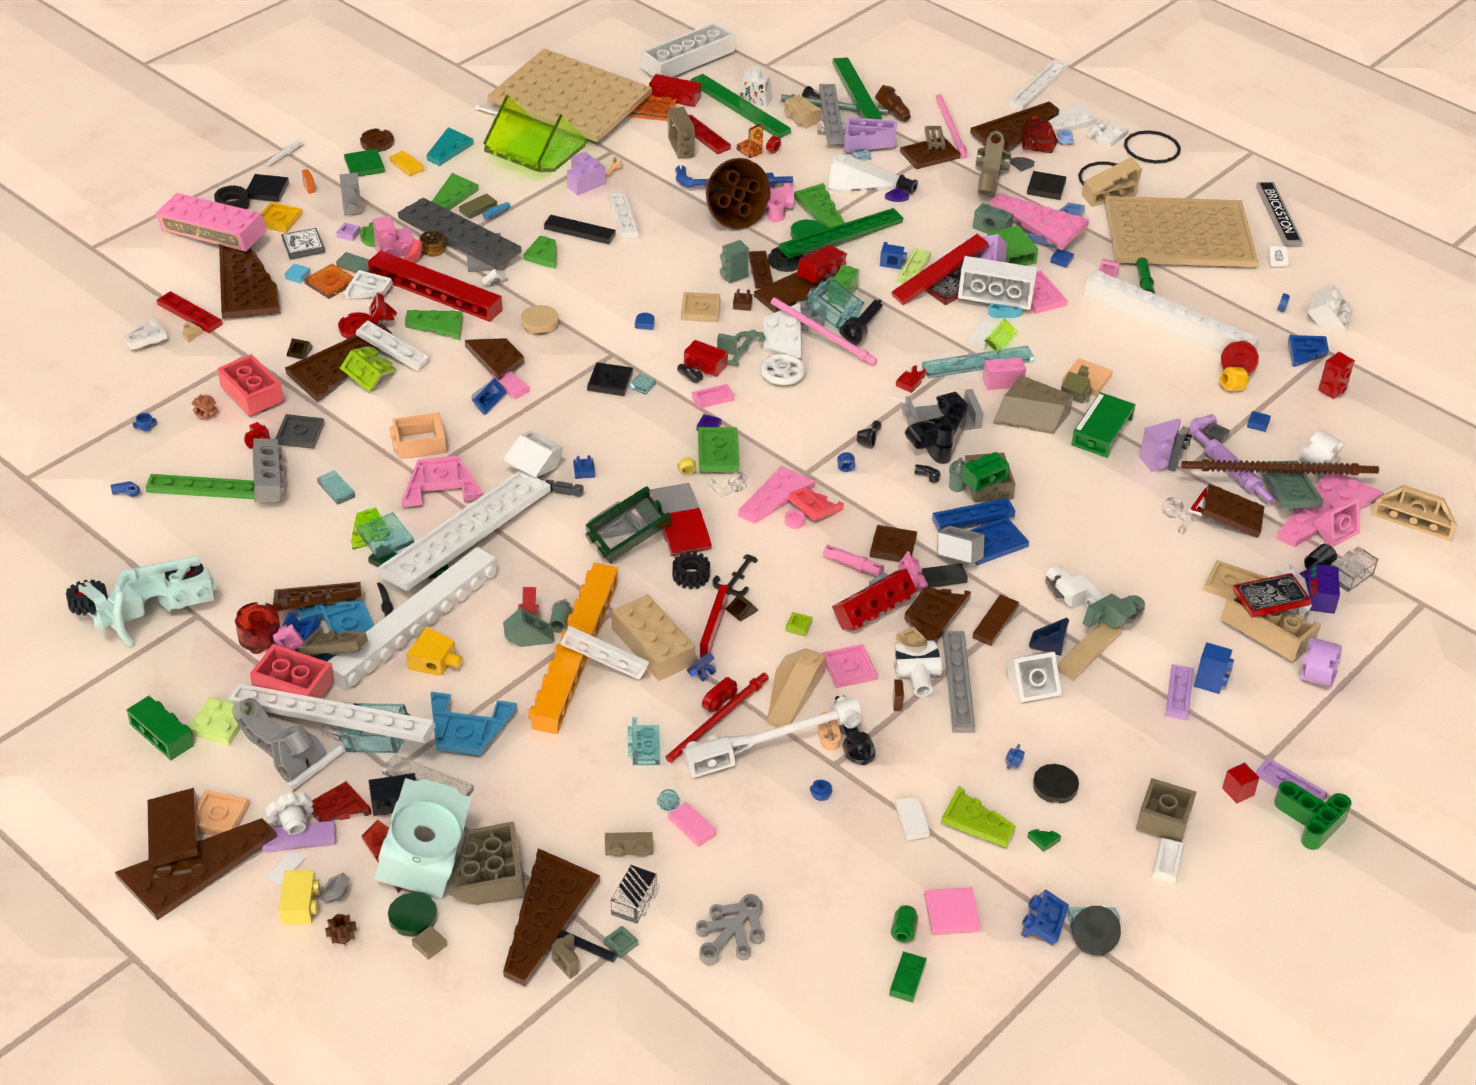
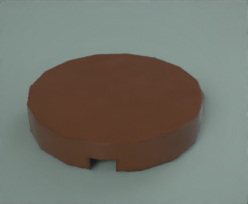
M377 128L365 131L362 137H360V145L365 150L378 149V152L386 151L394 145V136L386 129L384 131H379Z

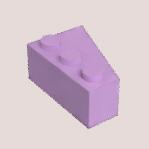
M847 117L844 152L895 147L897 121Z

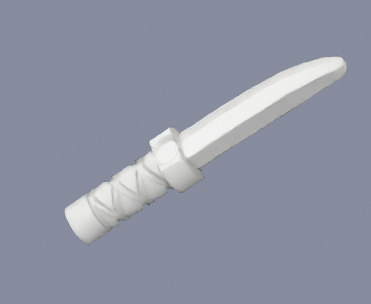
M298 139L289 146L283 147V150L273 156L267 165L270 166L285 155L292 154V151L303 145V141Z

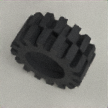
M690 551L686 552V555L681 553L680 557L676 556L675 560H673V581L678 586L682 584L684 589L686 586H689L691 590H693V586L696 589H699L700 585L702 587L705 586L710 578V561H708L707 557H704V554L700 553L697 555L695 551L693 554H690ZM687 569H694V570H697V571L690 572V571H686V570H687Z

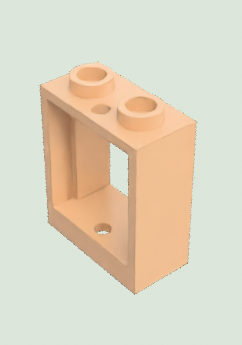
M440 412L392 419L393 427H389L391 439H394L392 440L393 451L398 452L399 459L447 453ZM434 432L435 437L409 441H401L400 437Z

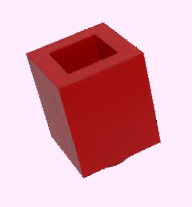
M1244 762L1227 770L1222 789L1237 804L1255 795L1260 777Z

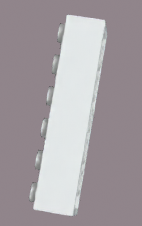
M716 21L642 50L641 69L653 77L655 74L670 77L677 76L685 71L734 52L736 34Z

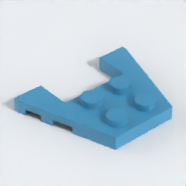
M364 601L336 603V606L324 607L323 604H316L311 608H296L300 620L317 616L319 620H325L329 631L337 630L338 634L345 631L367 632L374 626ZM323 653L315 656V658L328 662L335 655Z
M431 692L432 714L436 726L434 729L436 750L481 756L515 714L517 703L497 700L492 717L448 712L451 694Z

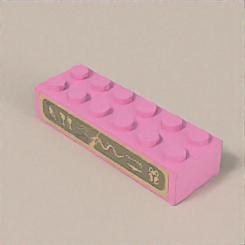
M180 193L173 195L155 213L162 231L218 245L222 244L223 246L247 251L267 231L262 213Z

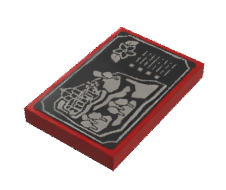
M1293 573L1233 585V592L1251 618L1311 605V598Z

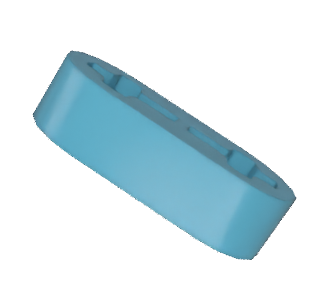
M990 303L988 308V314L993 318H1017L1022 315L1023 311L1022 307H1009Z

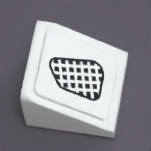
M1270 246L1267 254L1270 266L1288 267L1286 246Z

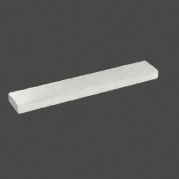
M1054 59L1009 101V106L1021 111L1025 110L1068 69V64Z

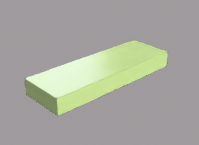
M914 248L898 275L897 282L903 284L924 270L931 257V252Z

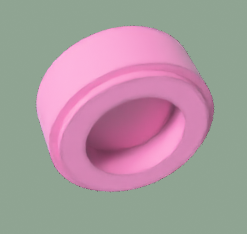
M799 510L788 511L785 514L786 526L792 529L803 527L805 524V514Z

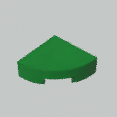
M1035 829L1028 832L1027 838L1045 852L1060 842L1061 835L1054 831L1047 832Z

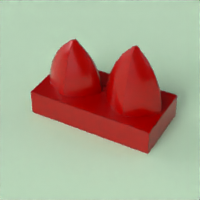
M378 292L369 306L370 322L377 325L379 320L393 321L394 317L392 315H397V312L384 302V295Z

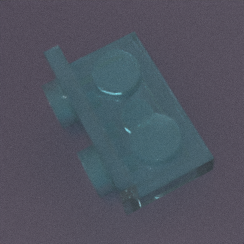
M632 717V726H628V739H632V743H628V756L633 757V766L660 765L659 725H637V717Z

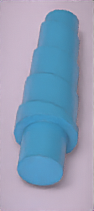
M505 202L487 209L482 214L483 218L495 217L510 208V203Z

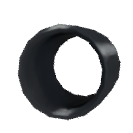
M1321 544L1305 557L1304 565L1306 569L1317 564L1331 566L1337 561V553L1329 544Z

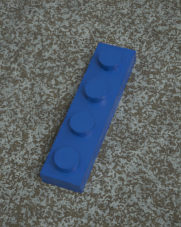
M1004 498L934 512L932 520L938 531L948 526L962 528L996 521L1005 517L1012 518L1015 517L1016 511L1009 499Z

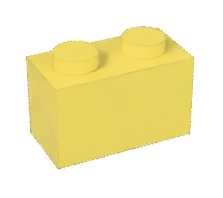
M314 870L284 871L279 905L282 925L311 924L312 915L317 914L315 895H319L320 881L315 879Z

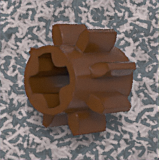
M338 913L332 919L327 920L328 927L325 928L326 937H331L332 944L345 945L350 939L355 938L354 931L357 930L356 921H351L349 914L346 916Z

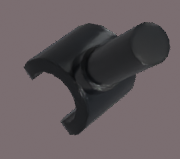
M807 86L803 90V97L809 98L813 96L820 99V94L814 92L811 86Z

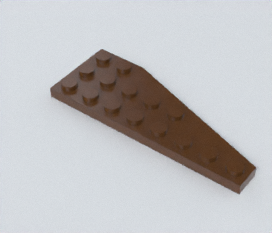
M219 244L222 319L279 313L277 285L272 281L270 274L266 272L264 265L256 253L251 250V247L247 251H242Z

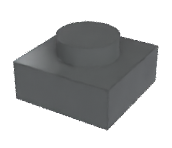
M1213 422L1203 434L1210 440L1217 439L1220 443H1223L1229 436L1230 430Z

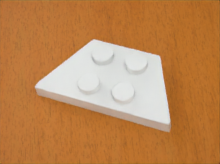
M800 303L790 306L801 313ZM782 310L764 317L763 333L766 337L763 342L764 351L775 354H789L801 360V322Z

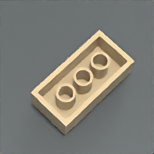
M648 594L612 610V630L636 656L649 661L647 669L658 681L695 665L696 646Z

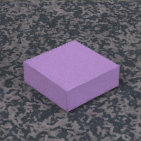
M344 223L336 232L337 238L354 241L359 235L361 227Z

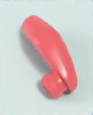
M414 239L404 259L416 263L420 258L423 242Z

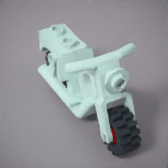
M197 555L124 570L120 573L109 597L107 596L105 584L99 580L95 582V580L91 579L90 582L83 580L84 583L79 581L76 582V585L72 584L66 590L68 608L73 614L75 612L76 615L83 613V616L88 613L93 617L95 629L100 628L101 632L108 626H111L116 630L126 646L131 647L134 644V640L125 630L124 622L143 616L145 614L144 603L149 598L157 596L159 604L171 612V609H182L189 605L214 601L212 590H216L214 577H209L207 568H204L199 562Z

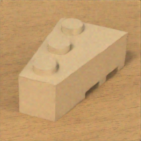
M1130 157L1084 181L1082 196L1091 207L1104 204L1105 196L1134 197L1137 194L1142 168Z

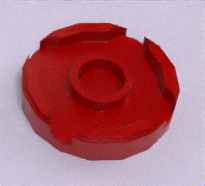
M354 312L348 314L346 318L342 317L338 322L339 333L346 339L355 336L357 329L367 320L370 321V315Z
M1232 342L1224 348L1221 354V364L1223 369L1227 367L1244 368L1248 376H1250L1257 369L1259 355L1256 348L1249 342Z

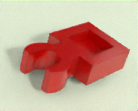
M914 365L911 372L905 371L896 380V387L912 393L922 383V379L925 378L926 369L918 372L917 365Z

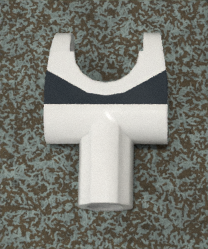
M933 640L927 641L926 649L918 653L906 649L902 642H895L894 668L896 677H910L914 695L923 698L933 692L930 676L941 675L942 666L939 650Z

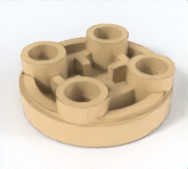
M536 305L522 312L521 323L527 329L529 335L544 332L553 333L556 331L559 320L555 309L545 305Z

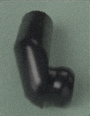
M685 364L678 365L677 371L686 376L691 382L698 383L703 380L701 371H695Z
M915 465L914 474L929 476V481L932 483L939 481L941 476L939 470L931 466Z

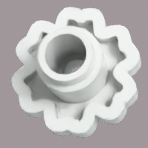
M304 792L297 795L296 793H289L280 796L278 801L271 802L265 809L268 824L273 827L282 826L289 835H297L303 832L306 828V818L314 811L310 795Z

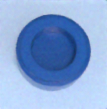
M1282 294L1277 308L1278 311H1285L1290 298L1289 294Z

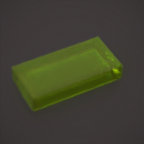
M1003 319L984 341L999 353L1017 330L1006 319Z

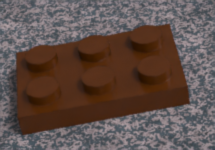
M1209 483L1205 489L1201 515L1258 538L1262 529L1265 506Z

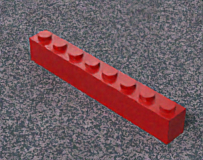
M381 250L368 260L369 273L391 278L392 285L488 322H491L502 312L501 295Z

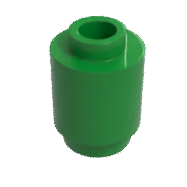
M903 905L894 913L891 935L899 942H909L915 937L918 915L913 907Z

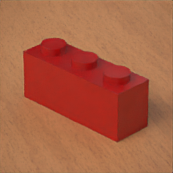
M655 74L649 82V87H652V94L649 95V98L695 107L701 98L702 83Z
M832 245L823 247L800 259L796 275L814 284L838 272L842 265H846L847 253Z

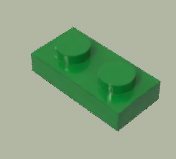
M903 951L889 996L913 1003L927 958Z

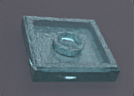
M394 512L357 526V533L377 559L414 543V538Z

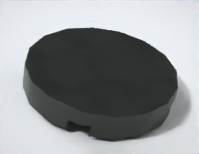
M776 247L769 253L768 262L772 268L778 271L792 272L798 270L800 259L804 256L800 255L788 259L779 247Z
M1047 764L1035 772L1033 788L1035 793L1047 802L1059 801V803H1066L1077 795L1079 780L1070 768L1060 764Z
M1089 906L1082 909L1074 917L1071 925L1075 944L1083 952L1091 955H1102L1112 951L1118 944L1121 936V925L1117 916L1110 909L1103 906Z

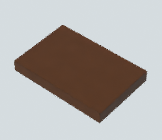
M945 137V149H941V147H938V149L934 147L928 149L927 141L900 147V153L916 170L960 159L961 154Z

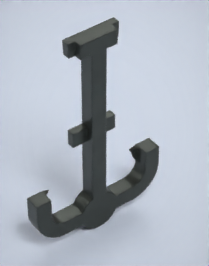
M749 554L744 555L743 559H745V562L737 572L732 573L734 577L728 583V595L737 596L740 593L742 596H745L748 593L749 587L745 586L741 591L734 590L732 587L739 578L744 579L745 575H742L751 562L756 563L758 561L756 557ZM717 575L713 578L712 585L715 589H719V587L721 586V584L718 583L719 581H721L720 576Z

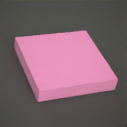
M863 644L822 652V654L826 655L825 666L835 688L877 680L878 674Z
M972 887L925 890L924 897L931 934L980 931V922Z

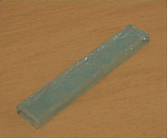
M1026 345L922 362V368L926 369L925 374L927 378L983 370L985 360L1021 357L1024 363L1034 362L1035 356L1029 346Z

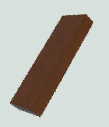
M749 251L748 257L755 289H760L773 283L766 251Z
M1000 594L973 632L972 638L992 646L1019 607V602Z

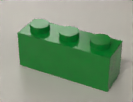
M147 696L126 709L130 725L170 761L193 747L191 737L193 733L189 726L180 723L176 715L165 710L160 701H155L152 697Z

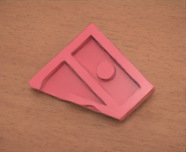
M805 487L790 492L788 500L813 521L843 511L844 508L843 502L839 501L837 504L827 501L828 496L815 493L813 490Z

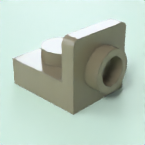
M571 933L564 938L557 939L552 945V961L569 979L578 974L579 962L578 956L574 952V936Z

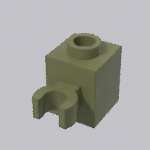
M1081 365L1078 374L1069 371L1061 386V391L1073 395V400L1082 404L1086 398L1090 397L1092 392L1090 379L1087 378L1089 367Z

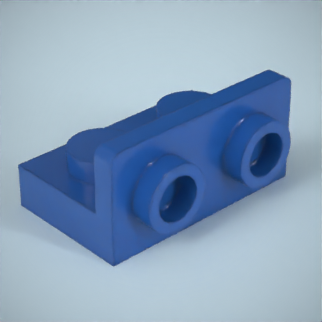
M1045 889L1039 895L1035 894L1028 903L1030 909L1022 921L1023 929L1021 935L1027 937L1033 932L1053 945L1058 941L1069 904Z

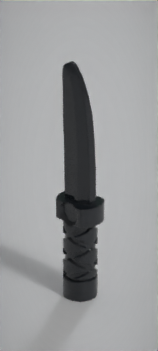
M378 582L377 586L382 599L381 609L386 617L393 612V604L390 602L385 586Z

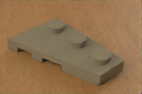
M316 629L298 649L300 653L310 655L311 657L323 653L335 655L344 651L355 653L362 649L361 647L368 641L366 632L345 631L338 634L337 630L328 631L329 633H324L323 629Z

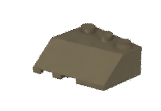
M1021 375L1004 395L993 424L1000 425V422L1011 424L1010 427L1018 428V425L1027 426L1033 431L1054 434L1071 412L1073 395Z
M514 821L467 830L460 851L459 864L454 871V881L448 891L449 895L477 905L525 896L519 838Z

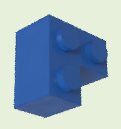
M1206 642L1194 687L1220 694L1222 686L1227 687L1230 674H1227V671L1231 672L1235 661L1231 659L1233 650Z

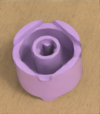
M1311 637L1308 646L1310 652L1305 651L1302 664H1305L1306 667H1303L1300 679L1332 687L1338 672L1337 666L1341 660L1342 646Z

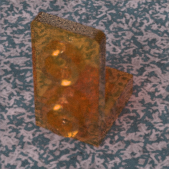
M759 123L749 128L748 139L737 144V151L748 158L761 154L764 125Z

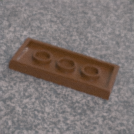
M797 272L754 291V297L776 313L781 311V309L771 304L774 297L788 306H793L797 301H806L828 291L831 281L824 278L813 284L796 275Z
M194 788L147 800L148 861L151 868L199 855L197 803Z

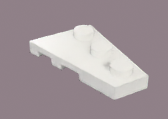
M1078 102L1049 120L1046 128L1056 136L1057 133L1064 129L1074 131L1095 125L1097 118Z

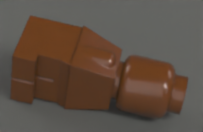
M882 85L875 96L876 100L884 108L893 111L898 120L907 122L911 118L908 107L903 103L901 97L896 95V90L893 87Z

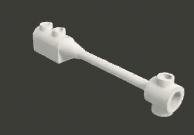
M842 696L833 704V711L751 736H724L720 738L718 735H712L708 738L707 742L701 744L692 741L683 749L684 760L691 777H699L735 766L734 756L756 743L836 720L839 725L844 724L847 728H854L861 722V709L855 697L848 699Z

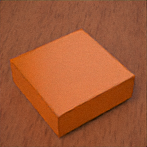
M308 169L302 170L305 189L308 194L314 193V180Z

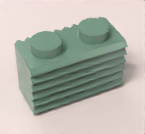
M741 240L722 246V253L720 254L722 268H720V275L728 283L748 277L749 248Z

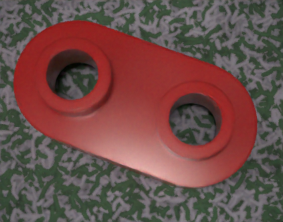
M730 677L724 678L704 696L702 708L710 713L718 711L723 703L736 695L738 690L737 682Z

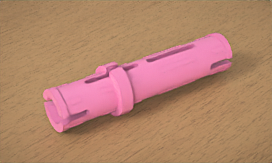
M826 545L824 548L823 557L858 569V572H866L878 578L884 572V565L872 562L865 556H856L831 545Z

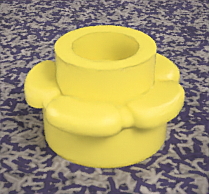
M690 457L682 458L677 464V469L683 475L692 474L696 470V461Z

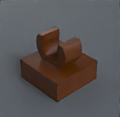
M737 289L736 293H734V310L751 311L753 294H750V290H747V293H740V289Z

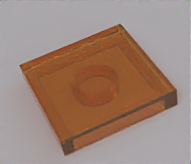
M330 264L308 276L304 281L307 286L324 297L331 299L345 291L354 277L336 265Z

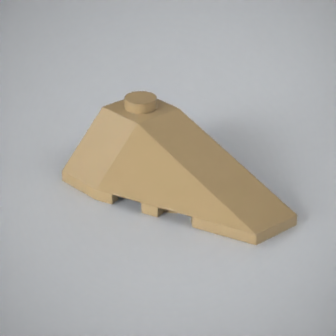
M805 648L783 658L775 672L767 724L778 728L793 723L825 674L826 655Z

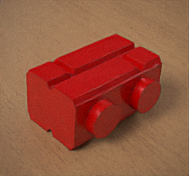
M694 340L684 350V364L690 368L718 377L727 367L728 352Z

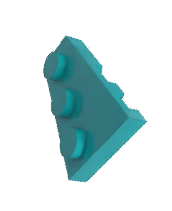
M448 127L427 153V161L441 166L474 145L473 138Z

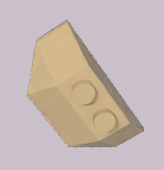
M1402 485L1378 497L1372 512V516L1448 541L1452 540L1457 526L1443 497L1406 485Z

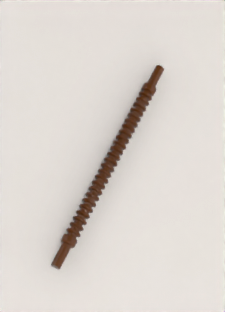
M1209 459L1181 462L1182 469H1201L1203 472H1208L1210 469L1214 472L1216 469L1217 472H1220V470L1223 472L1226 470L1228 472L1232 470L1234 472H1237V470L1242 472L1244 470L1247 473L1250 470L1253 473L1255 470L1257 473L1260 471L1262 473H1265V471L1267 473L1271 471L1273 473L1277 471L1282 473L1284 471L1286 474L1289 471L1292 474L1295 471L1296 474L1299 472L1301 474L1305 472L1307 474H1310V472L1312 474L1316 472L1321 474L1323 472L1324 475L1327 472L1329 475L1333 472L1335 475L1338 473L1340 475L1344 473L1346 475H1349V473L1351 475L1379 473V466H1364L1358 463H1351V465L1349 463L1345 465L1343 463H1340V465L1338 463L1334 465L1329 463L1327 465L1324 462L1322 465L1321 462H1318V464L1315 462L1312 464L1310 462L1306 464L1304 462H1301V464L1296 462L1294 464L1291 461L1288 464L1285 461L1283 464L1282 461H1279V463L1273 461V463L1271 461L1267 463L1265 461L1261 463L1256 461L1255 463L1253 460L1250 463L1248 460L1243 463L1242 460L1239 462L1237 460H1234V462L1231 460L1228 462L1226 460L1222 462L1217 460L1215 462L1214 459L1211 462Z

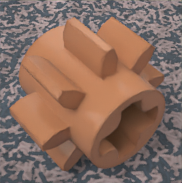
M200 394L191 403L195 406L193 408L194 414L199 418L209 419L217 411V408L214 407L216 402L210 395Z

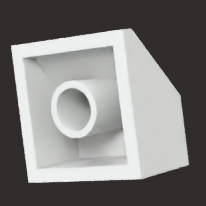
M1041 652L1005 659L1008 679L1019 703L1062 695L1055 652Z

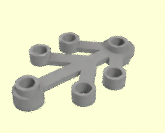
M747 894L736 904H714L710 907V918L714 921L700 920L696 923V934L700 937L708 936L710 931L723 930L713 943L707 942L701 945L699 958L705 965H713L718 961L719 951L734 934L737 943L736 957L742 961L750 958L751 947L747 944L743 923L747 918L751 926L750 941L754 944H761L764 941L765 932L760 926L758 917L763 910V903L757 895ZM738 913L735 918L723 919L725 914Z

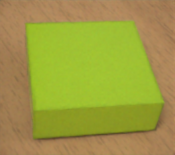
M792 612L786 625V632L806 637L813 617Z

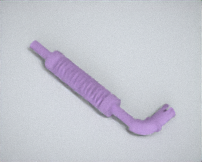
M1214 414L1195 418L1189 425V428H1191L1190 434L1205 445L1204 452L1211 459H1214L1215 462L1217 460L1221 462L1223 460H1226V462L1229 460L1232 462L1234 460L1240 461L1217 439L1210 440L1201 432V430L1208 428L1213 422L1217 424V418ZM1226 470L1250 494L1257 493L1268 504L1274 502L1275 498L1263 488V480L1254 472L1251 473L1250 470L1247 473L1244 470L1242 472H1239V470L1237 472L1233 470L1228 472Z

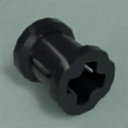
M901 174L897 180L896 188L909 191V194L913 195L918 187V180L905 178V175Z

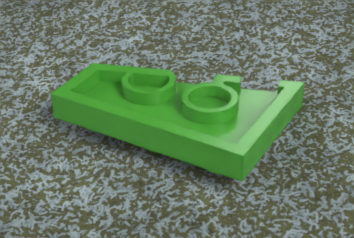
M407 310L405 327L423 332L435 331L440 336L448 334L452 335L453 339L460 340L463 312L453 310Z

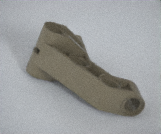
M998 131L991 132L989 137H987L986 147L979 148L977 151L975 166L983 167L978 184V193L995 196L1000 170H1009L1011 153L1004 150V138L1002 133ZM993 137H999L1001 139V141L997 144L993 143L991 140Z

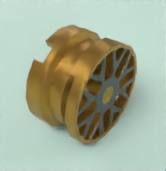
M426 231L420 235L419 240L423 242L422 254H429L430 257H435L445 252V236L439 231Z

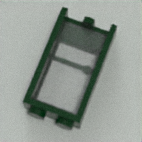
M646 486L585 524L587 532L585 536L590 544L594 543L597 546V552L602 559L606 558L611 564L613 560L666 526L672 525L671 515L669 512L666 514L662 512L660 502L658 500L654 501L650 497V489Z

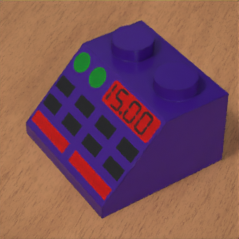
M1317 564L1300 572L1299 574L1305 579L1309 597L1311 598L1312 606L1309 611L1335 614L1340 598L1339 567Z

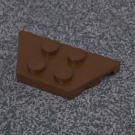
M506 338L465 340V347L498 380H501L507 371L513 372L516 367L524 363V356Z
M925 587L905 612L904 619L925 637L926 642L933 640L937 643L943 632L946 631L968 602L971 592L964 590V594L951 593V589L938 590Z

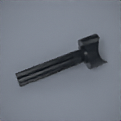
M875 299L859 317H851L846 320L840 327L839 333L850 343L858 345L868 333L867 324L883 307L881 304L882 300L879 299L877 301Z
M843 724L847 735L842 744L846 758L859 765L870 763L876 754L870 735L860 732L858 726L847 728Z

